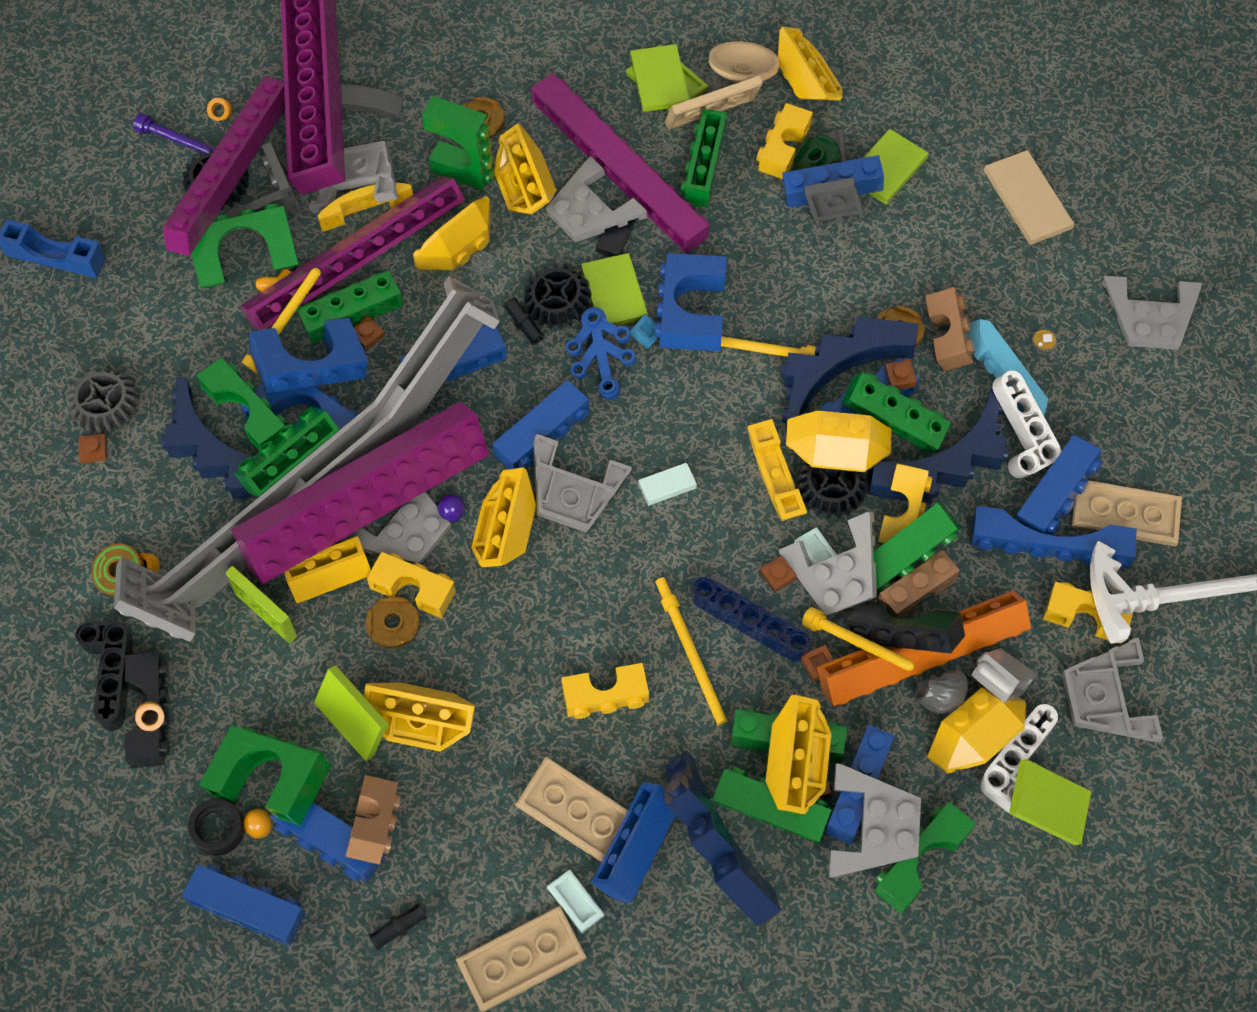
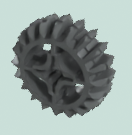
M104 367L102 372L94 368L93 374L89 375L85 372L83 380L76 378L77 386H70L71 394L67 395V400L69 401L67 404L68 410L71 413L72 419L77 422L79 427L82 429L86 427L90 433L96 429L97 433L102 434L104 428H106L112 434L113 426L122 429L121 422L130 423L128 415H136L134 407L139 406L137 400L138 392L134 388L133 381L124 372L120 374L116 368L111 372L106 367ZM99 396H101L102 399L106 401L107 405H105L104 402L100 400Z

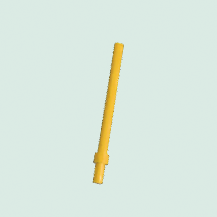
M665 577L659 578L655 583L662 596V606L671 617L717 725L727 722L726 716L678 609L680 604L674 594L672 595Z

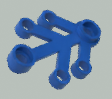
M592 307L583 313L581 318L583 327L576 338L569 340L566 344V350L569 355L573 357L578 356L582 352V345L592 333V344L580 362H576L571 366V373L576 379L585 378L587 369L597 356L602 378L599 384V392L604 399L614 400L620 395L621 389L618 382L612 378L607 353L621 360L625 366H632L636 362V356L631 349L623 350L603 339L602 330L615 336L617 341L623 344L631 339V333L625 326L618 327L608 322L602 309ZM597 316L596 321H589L591 317ZM621 332H627L624 338L619 337ZM573 345H578L575 351L570 350ZM626 355H632L630 360H624ZM577 368H583L580 374L575 373ZM608 384L613 385V387L610 390L604 389L605 386Z

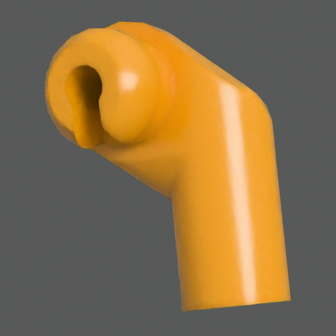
M283 269L277 277L258 278L255 284L256 288L262 292L291 272Z

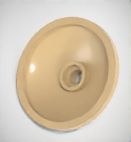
M734 41L722 43L715 46L709 53V64L718 75L735 83L759 75L763 82L774 76L779 69V59L774 52L766 47L750 42Z

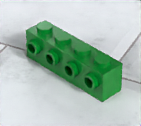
M703 109L701 121H696L694 135H697V138L691 142L690 154H692V159L687 160L685 174H688L687 179H683L681 194H685L684 200H687L693 206L705 208L709 206L726 131V112Z
M388 270L383 273L374 274L371 278L353 283L338 292H331L314 302H307L302 307L297 308V313L311 344L323 340L325 321L350 318L354 327L367 316L373 319L403 306L401 292Z
M862 372L853 377L841 402L842 405L860 415L872 416L891 428V432L928 453L939 449L951 423L944 419L942 413L936 410H928L922 406L921 401L912 397L907 398L900 394L898 388L892 385H884L878 381L875 375L868 372Z
M316 407L306 409L300 414L298 421L293 425L289 424L282 428L279 432L280 435L276 439L264 443L259 448V453L252 458L249 457L239 464V469L234 472V475L249 494L259 498L339 431V428L326 410Z
M942 502L935 504L873 551V560L876 562L877 592L881 593L893 585L892 580L899 575L903 578L916 568L913 565L920 559L926 562L937 553L935 548L940 544L944 543L947 546L959 537L956 532L962 528Z
M752 708L736 709L730 746L769 752L772 724L780 713L773 712L768 715L758 713L757 710ZM827 721L831 731L828 762L841 764L847 727H842L837 722Z
M732 767L730 771L724 768L712 799L714 804L820 844L831 815V809L827 808L828 803L818 799L809 807L806 814L778 810L765 778L759 777L756 781L748 778V772L742 769Z

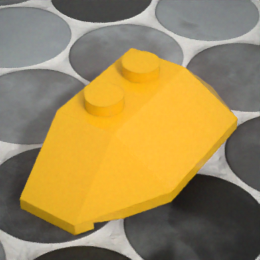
M782 27L779 35V67L783 72L784 78L792 86L794 94L799 99L840 101L843 97L842 87L822 55L809 40L803 37V33L799 28Z
M517 123L499 136L498 144L500 146L496 155L494 170L508 210L532 215L552 200L556 187L541 150L524 128Z
M485 196L472 202L439 228L423 244L421 249H417L413 253L415 267L418 270H454L459 265L466 264L470 256L476 251L483 250L490 241L491 208L489 198Z
M814 411L787 420L786 445L793 449L811 467L866 472L890 455L892 429L869 415Z
M524 467L503 470L499 475L500 479L492 486L482 502L471 546L479 565L482 567L505 565L526 551L536 502L527 470Z
M367 683L365 685L364 697L388 723L383 735L386 741L441 752L471 732L475 705L454 693L405 683Z
M981 687L963 705L959 706L958 709L941 722L928 753V759L947 774L955 772L956 769H967L985 764L1025 729L1026 701L1016 697L1003 703L987 688Z
M791 695L772 724L766 784L778 810L806 814L809 807L825 791L831 731L825 716L820 710V703L816 699Z

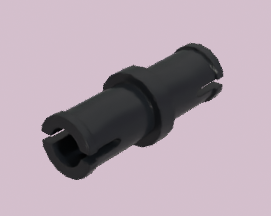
M513 297L505 302L504 309L515 321V327L524 333L530 344L535 345L542 341L545 335L534 323L531 313H527L518 299Z
M417 902L399 916L393 915L390 917L388 923L369 933L368 936L374 947L380 950L381 947L398 936L404 937L406 931L421 921L426 920L427 915Z

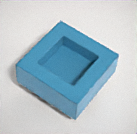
M646 314L630 331L631 336L647 350L658 338L655 337L656 323Z

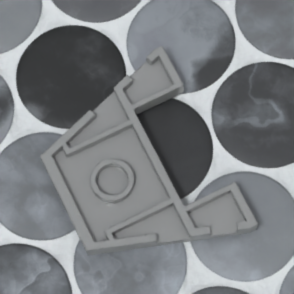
M380 141L344 148L346 181L319 189L320 195L316 201H311L309 209L312 213H320L335 200L337 191L375 184L373 197L378 203L398 199L391 155L387 143Z
M589 157L546 207L547 214L574 242L602 234L606 228L615 225L622 227L628 225L627 221L636 218L640 221L648 217L647 211L634 198L612 211L588 187L605 175L604 169L592 157Z
M1104 276L1102 280L1103 286L1107 289L1109 301L1118 316L1117 320L1128 346L1175 350L1180 348L1202 283L1179 281L1177 285L1178 303L1128 300L1127 277Z
M536 434L533 440L537 516L587 532L630 473L632 467L609 460L602 483L553 467L552 462L559 441Z
M424 492L403 504L377 537L361 528L340 540V543L358 536L364 552L379 555L381 552L389 555L394 553L410 564H422L451 528V524L440 516L436 504Z
M868 511L847 520L856 544L855 548L815 565H811L804 542L802 541L779 549L780 555L783 556L795 572L797 578L822 612H824L825 616L834 615L877 597L876 562L873 560V546H875V536H873L872 522H874L873 512Z
M1139 638L1129 640L1128 643L1122 646H1116L1100 656L1092 657L1063 671L1062 678L1073 726L1152 742L1162 741L1163 736L1158 715L1129 718L1117 667L1141 665L1144 662Z
M836 764L834 791L864 794L861 852L831 850L829 878L918 857L921 798L847 766Z

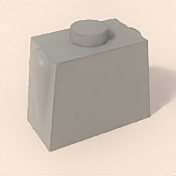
M1001 648L983 653L976 663L977 667L971 674L1003 703L1022 696L1037 676L1034 671Z

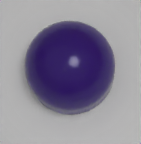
M450 494L442 498L437 510L445 520L456 522L462 518L465 512V503L458 495Z

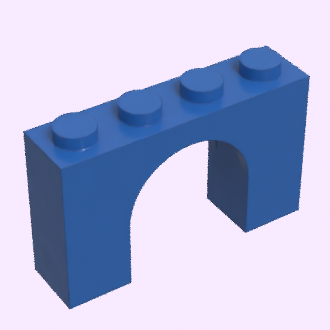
M667 253L666 263H661L660 278H665V282H660L659 297H663V302H658L657 317H662L661 322H656L655 337H660V348L721 351L723 316L689 313L678 306L676 299L682 294L693 290L724 292L726 257Z
M350 318L325 321L323 341L329 355L316 361L300 360L287 353L276 328L250 331L249 352L265 392H281L366 378L368 359Z
M261 384L255 393L259 398L264 397L270 403L271 411L275 415L281 414L285 409L294 405H309L326 410L339 430L358 415L354 410H347L342 407L339 400L333 395L327 396L319 386L266 393L263 384ZM241 404L244 417L248 419L250 410Z

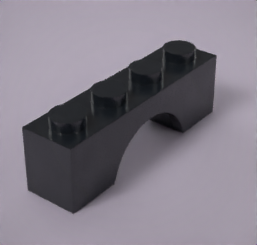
M864 602L848 618L851 632L881 646L951 654L965 637L961 612L934 610L921 617L900 619L889 615L887 605Z
M159 652L125 655V682L129 688L143 694L147 698V702L159 704L164 712V703L169 702L167 686L164 687V677L169 675L167 661H163ZM147 710L143 721L147 724L155 723L158 719V713L154 710ZM167 712L164 713V721L158 729L145 731L137 726L125 733V761L131 768L165 765V756H168L170 752L169 741L165 739V729H169V716Z

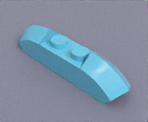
M982 319L971 322V331H968L969 338H972L975 346V353H973L975 358L979 361H984L987 372L993 374L996 378L1008 371L1020 373L1044 416L1048 398L993 324ZM1017 402L1018 410L1024 413L1023 406Z

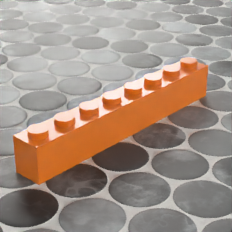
M1012 590L959 611L961 612L965 637L951 654L883 646L912 660L915 667L911 671L902 669L863 649L817 667L823 694L833 706L843 705L854 698L871 694L875 690L887 685H894L912 675H919L935 666L945 665L950 660L960 656H967L983 647L993 646L998 641L1018 636L1022 632L1031 629L1026 600Z

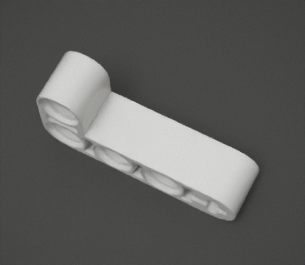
M1008 371L994 380L992 389L1025 451L1010 459L1008 469L1015 478H1024L1054 463L1061 453V448L1021 374L1016 371ZM1017 402L1023 406L1024 413L1018 410ZM1030 425L1035 428L1036 436L1030 432ZM1042 448L1047 450L1049 454L1048 459L1043 456ZM1021 459L1026 462L1027 470L1021 467Z
M1038 705L1026 719L1025 729L1003 748L980 781L981 791L1008 813L1020 760H1029L1058 720L1056 710L1050 705ZM1042 717L1045 718L1047 721L1042 724L1040 729L1035 727ZM1021 737L1030 738L1033 745L1024 744ZM1004 758H1013L1017 765L1011 766L1007 764ZM988 778L998 779L1001 786L995 787L991 785Z

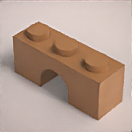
M955 287L926 295L929 318L936 327L950 326L949 331L945 335L933 339L936 359L944 371L974 363L972 353H975V346L972 338H969L968 331H971V324L969 318L964 313V310L967 309L964 295H959Z
M942 550L882 591L876 604L887 605L889 615L903 619L912 613L917 604L930 594H933L935 597L954 584L960 570Z
M365 775L355 815L367 818L355 817L345 857L380 865L383 853H389L392 837L387 835L388 832L393 833L397 816L392 815V811L397 812L401 795L396 794L397 782Z

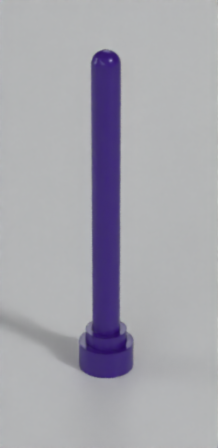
M139 113L134 120V130L142 134L152 132L203 154H209L210 149L213 152L216 149L158 125L152 120L151 116L144 113Z

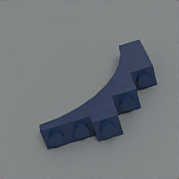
M857 316L856 325H851L849 337L823 334L821 344H816L815 356L788 352L787 362H782L780 376L785 378V386L788 387L786 400L790 401L789 408L784 407L782 423H786V429L787 420L803 415L810 401L821 388L844 371L872 360L893 357L914 358L918 323Z
M187 377L176 378V388L172 389L176 410L172 411L173 423L166 424V434L161 436L163 450L167 449L170 458L193 456L194 470L199 471L202 479L224 477L225 489L230 491L233 499L256 498V496L247 492L234 475V472L239 469L238 466L243 460L254 456L234 450L218 440L203 425L196 414L193 405L192 388Z
M990 389L985 409L979 421L954 446L934 456L916 461L896 463L880 461L874 465L869 495L908 501V498L903 493L891 490L897 463L929 471L928 476L932 477L929 493L924 492L922 502L926 503V505H931L933 497L939 496L941 484L965 488L968 479H973L975 466L999 470L1002 461L1007 462L1009 447L1005 446L1006 436L1000 435L1002 423L997 422L998 415H1002L1003 409L993 389Z
M687 750L681 755L674 756L665 765L668 786L664 789L666 806L688 828L691 845L712 866L715 884L758 927L781 911L777 894L750 863L722 822L703 786L694 757Z

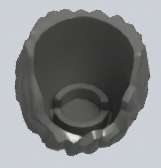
M950 670L941 676L933 674L929 679L917 683L915 702L937 714L952 713L965 702L968 693L967 677L961 670Z

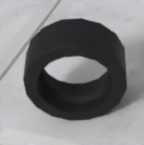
M214 798L206 800L196 806L191 813L187 825L188 833L193 843L203 853L212 856L225 855L236 849L242 841L245 832L244 818L236 806L226 799ZM217 811L230 815L233 821V830L226 839L218 843H209L203 839L200 833V825L206 816Z

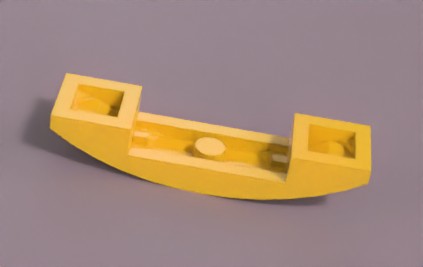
M396 183L398 199L379 203L373 197L376 184L359 188L339 197L317 215L322 232L345 225L344 216L385 202H389L392 209L413 195L411 185Z
M770 419L748 426L751 445L760 473L781 521L807 514L800 491L795 488L780 448L781 441L773 420Z

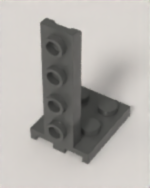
M838 129L837 131L819 133L832 137L841 150L839 162L847 161L844 130ZM854 177L805 186V195L816 226H821L823 221L834 219L836 223L845 222V217L859 215L860 219L865 218L864 208Z
M271 142L262 145L265 155L261 156L270 173L269 177L277 191L223 215L229 214V217L232 218L240 216L239 212L247 209H254V212L263 211V206L278 203L279 207L284 206L285 212L291 210L293 215L303 213L285 169ZM246 229L234 230L231 233H229L225 238L235 236L239 232Z

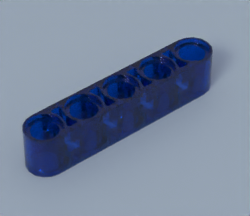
M701 577L694 582L692 601L701 610L793 662H801V657L809 652L811 639L805 631L711 578ZM706 590L710 592V595L701 596L698 592ZM724 603H729L734 608L726 610L722 608L721 605ZM752 616L757 621L754 623H749L745 621L744 618ZM777 630L780 632V635L771 636L768 634V631ZM800 643L804 649L796 650L791 644Z

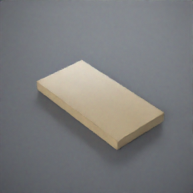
M759 75L673 105L666 117L665 125L670 130L701 119L703 109L721 112L753 101L763 84L762 79Z
M1028 150L985 166V174L1030 245L1073 229L1074 222Z
M1088 480L1089 483L1084 493L1081 495L1078 493L1074 499L1075 503L1071 520V528L1096 532L1108 525L1137 528L1136 540L1175 547L1178 545L1182 496Z
M548 757L544 758L515 804L516 807L600 862H602L628 811Z
M558 906L457 958L456 961L480 1011L485 1012L585 960L586 955L561 906Z

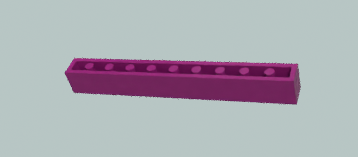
M552 73L531 87L532 102L588 158L592 157L604 169L605 175L630 199L634 198L647 211V216L685 254L708 239L709 223L705 217L699 216L693 210L691 204L677 194L672 185H667L661 179L659 173L645 163L640 154L634 153L628 143L623 138L620 139L614 133L612 127L607 123L605 124L599 118L594 109H589L584 104L582 98L568 88L563 79H559Z
M263 77L163 226L167 251L191 256L284 112V81Z
M440 177L240 305L250 324L258 330H264L274 324L313 268L320 269L321 275L299 307L464 201L465 199L454 178Z

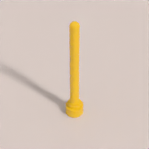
M313 268L272 326V328H276L278 335L321 275L320 269ZM246 354L241 363L258 374L251 354Z
M724 336L721 339V346L785 357H788V352L815 356L816 346L812 345L799 349Z
M814 607L809 608L803 616V626L812 631L824 630L907 671H911L915 667L912 660L827 620L824 612Z

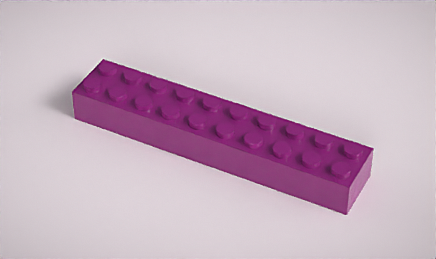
M281 0L288 180L301 195L346 181L335 0Z
M460 401L232 528L231 530L249 571L263 585L489 456L477 415Z

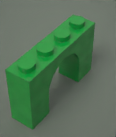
M432 96L422 113L424 130L447 137L460 144L464 149L439 141L429 157L431 173L454 178L459 183L483 191L487 183H492L495 176V170H493L492 141L489 138L490 126H488L487 114Z
M278 203L263 206V211L254 212V209L240 211V216L230 218L229 214L215 217V222L211 223L192 253L200 288L204 289L226 283L220 260V246L224 238L237 229H251L264 237L275 272L299 266L284 206L279 207Z
M231 726L199 786L211 796L218 799H226L234 804L247 778L254 769L265 762L280 760L282 763L281 776L265 808L278 819L301 826L332 765L324 758L325 754L317 748L309 747L307 750L292 740H287L286 743L282 742L270 733H265L263 736L247 726H243L242 729Z

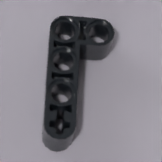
M86 622L76 629L75 637L85 652L100 654L94 716L103 729L106 731H116L122 727L125 721L129 687L125 682V655H132L133 638L126 626L121 622ZM96 635L94 640L86 642L89 636ZM123 635L121 640L113 642L116 636ZM121 660L116 667H110L112 662ZM118 686L113 693H107L110 687Z

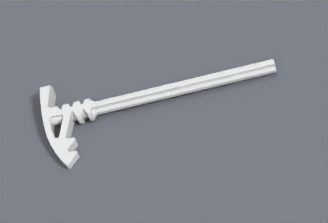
M1098 541L1092 553L1090 564L1092 594L1103 628L1111 644L1124 642L1130 635L1131 628L1120 615L1121 613L1132 614L1133 611L1138 613L1145 610L1154 611L1158 609L1159 604L1257 590V574L1162 588H1154L1153 584H1146L1144 588L1142 585H1136L1131 589L1117 574L1121 563L1112 559L1115 553L1114 549Z

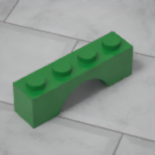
M221 357L196 375L201 388L217 405L235 402L244 405L250 410V415L244 429L248 439L259 450L264 443L276 439L280 435V430L288 424L280 414L275 415L271 411L272 407L264 397L259 398L255 394L256 389L250 381H243L239 377L241 374L233 363L228 365Z
M948 802L944 808L938 806L928 818L932 822L926 829L922 826L920 827L918 857L896 862L891 870L885 868L875 880L878 883L875 893L900 914H903L923 888L917 874L918 858L923 853L936 848L955 852L976 825L973 820L951 802Z

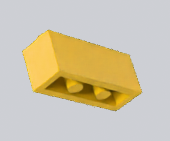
M357 536L322 550L287 570L284 574L294 599L298 604L369 576L371 568Z

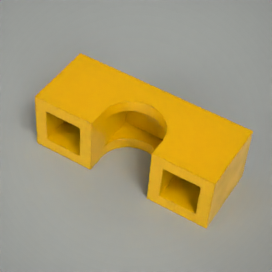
M788 103L785 104L782 112H777L774 120L775 127L774 129H769L765 139L766 145L765 147H760L756 161H759L758 171L783 179V173L789 172L794 163L796 148L790 147L784 142L796 141L802 143L805 140L811 127L813 112Z
M899 463L896 464L891 490L906 495L909 505L907 511L901 516L894 517L884 514L878 542H887L924 514L926 503L922 502L924 492L929 493L932 477L928 476V470Z
M381 552L367 577L370 589L389 597L395 596L398 590L405 585L417 586L420 588L415 598L417 608L441 619L456 592L454 581L449 576L443 573L434 574L418 563L413 565L405 562L401 556L394 553L389 555Z
M1055 582L1050 591L1042 620L1069 628L1075 614L1081 612L1088 613L1097 622L1095 636L1108 640L1092 591L1075 588L1072 584L1066 582ZM1121 613L1120 615L1130 626L1133 613Z
M643 663L617 667V682L613 688L607 691H600L594 688L590 682L589 673L561 677L567 716H574L575 719L586 718L590 716V713L599 711L602 714L613 713L617 711V708L626 706L629 709H637L644 706V703L649 702V691Z

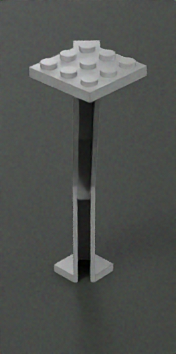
M448 276L443 284L447 295L446 300L370 406L166 575H160L122 557L116 565L114 609L124 616H132L150 627H157L175 638H182L190 642L196 634L195 608L202 606L229 583L226 571L231 566H234L240 573L248 567L231 529L412 429L482 325L485 324L495 329L500 322L493 300Z

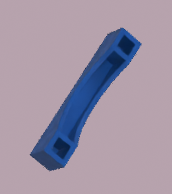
M976 506L972 519L970 545H976L982 550H990L992 548L1003 549L1004 552L1010 554L1025 552L1038 558L1053 556L1057 557L1060 561L1080 560L1090 565L1094 547L1100 541L1115 550L1112 559L1121 563L1119 569L1130 567L1135 559L1137 528L1108 525L1099 531L1082 536H1052L1024 526L1003 509Z

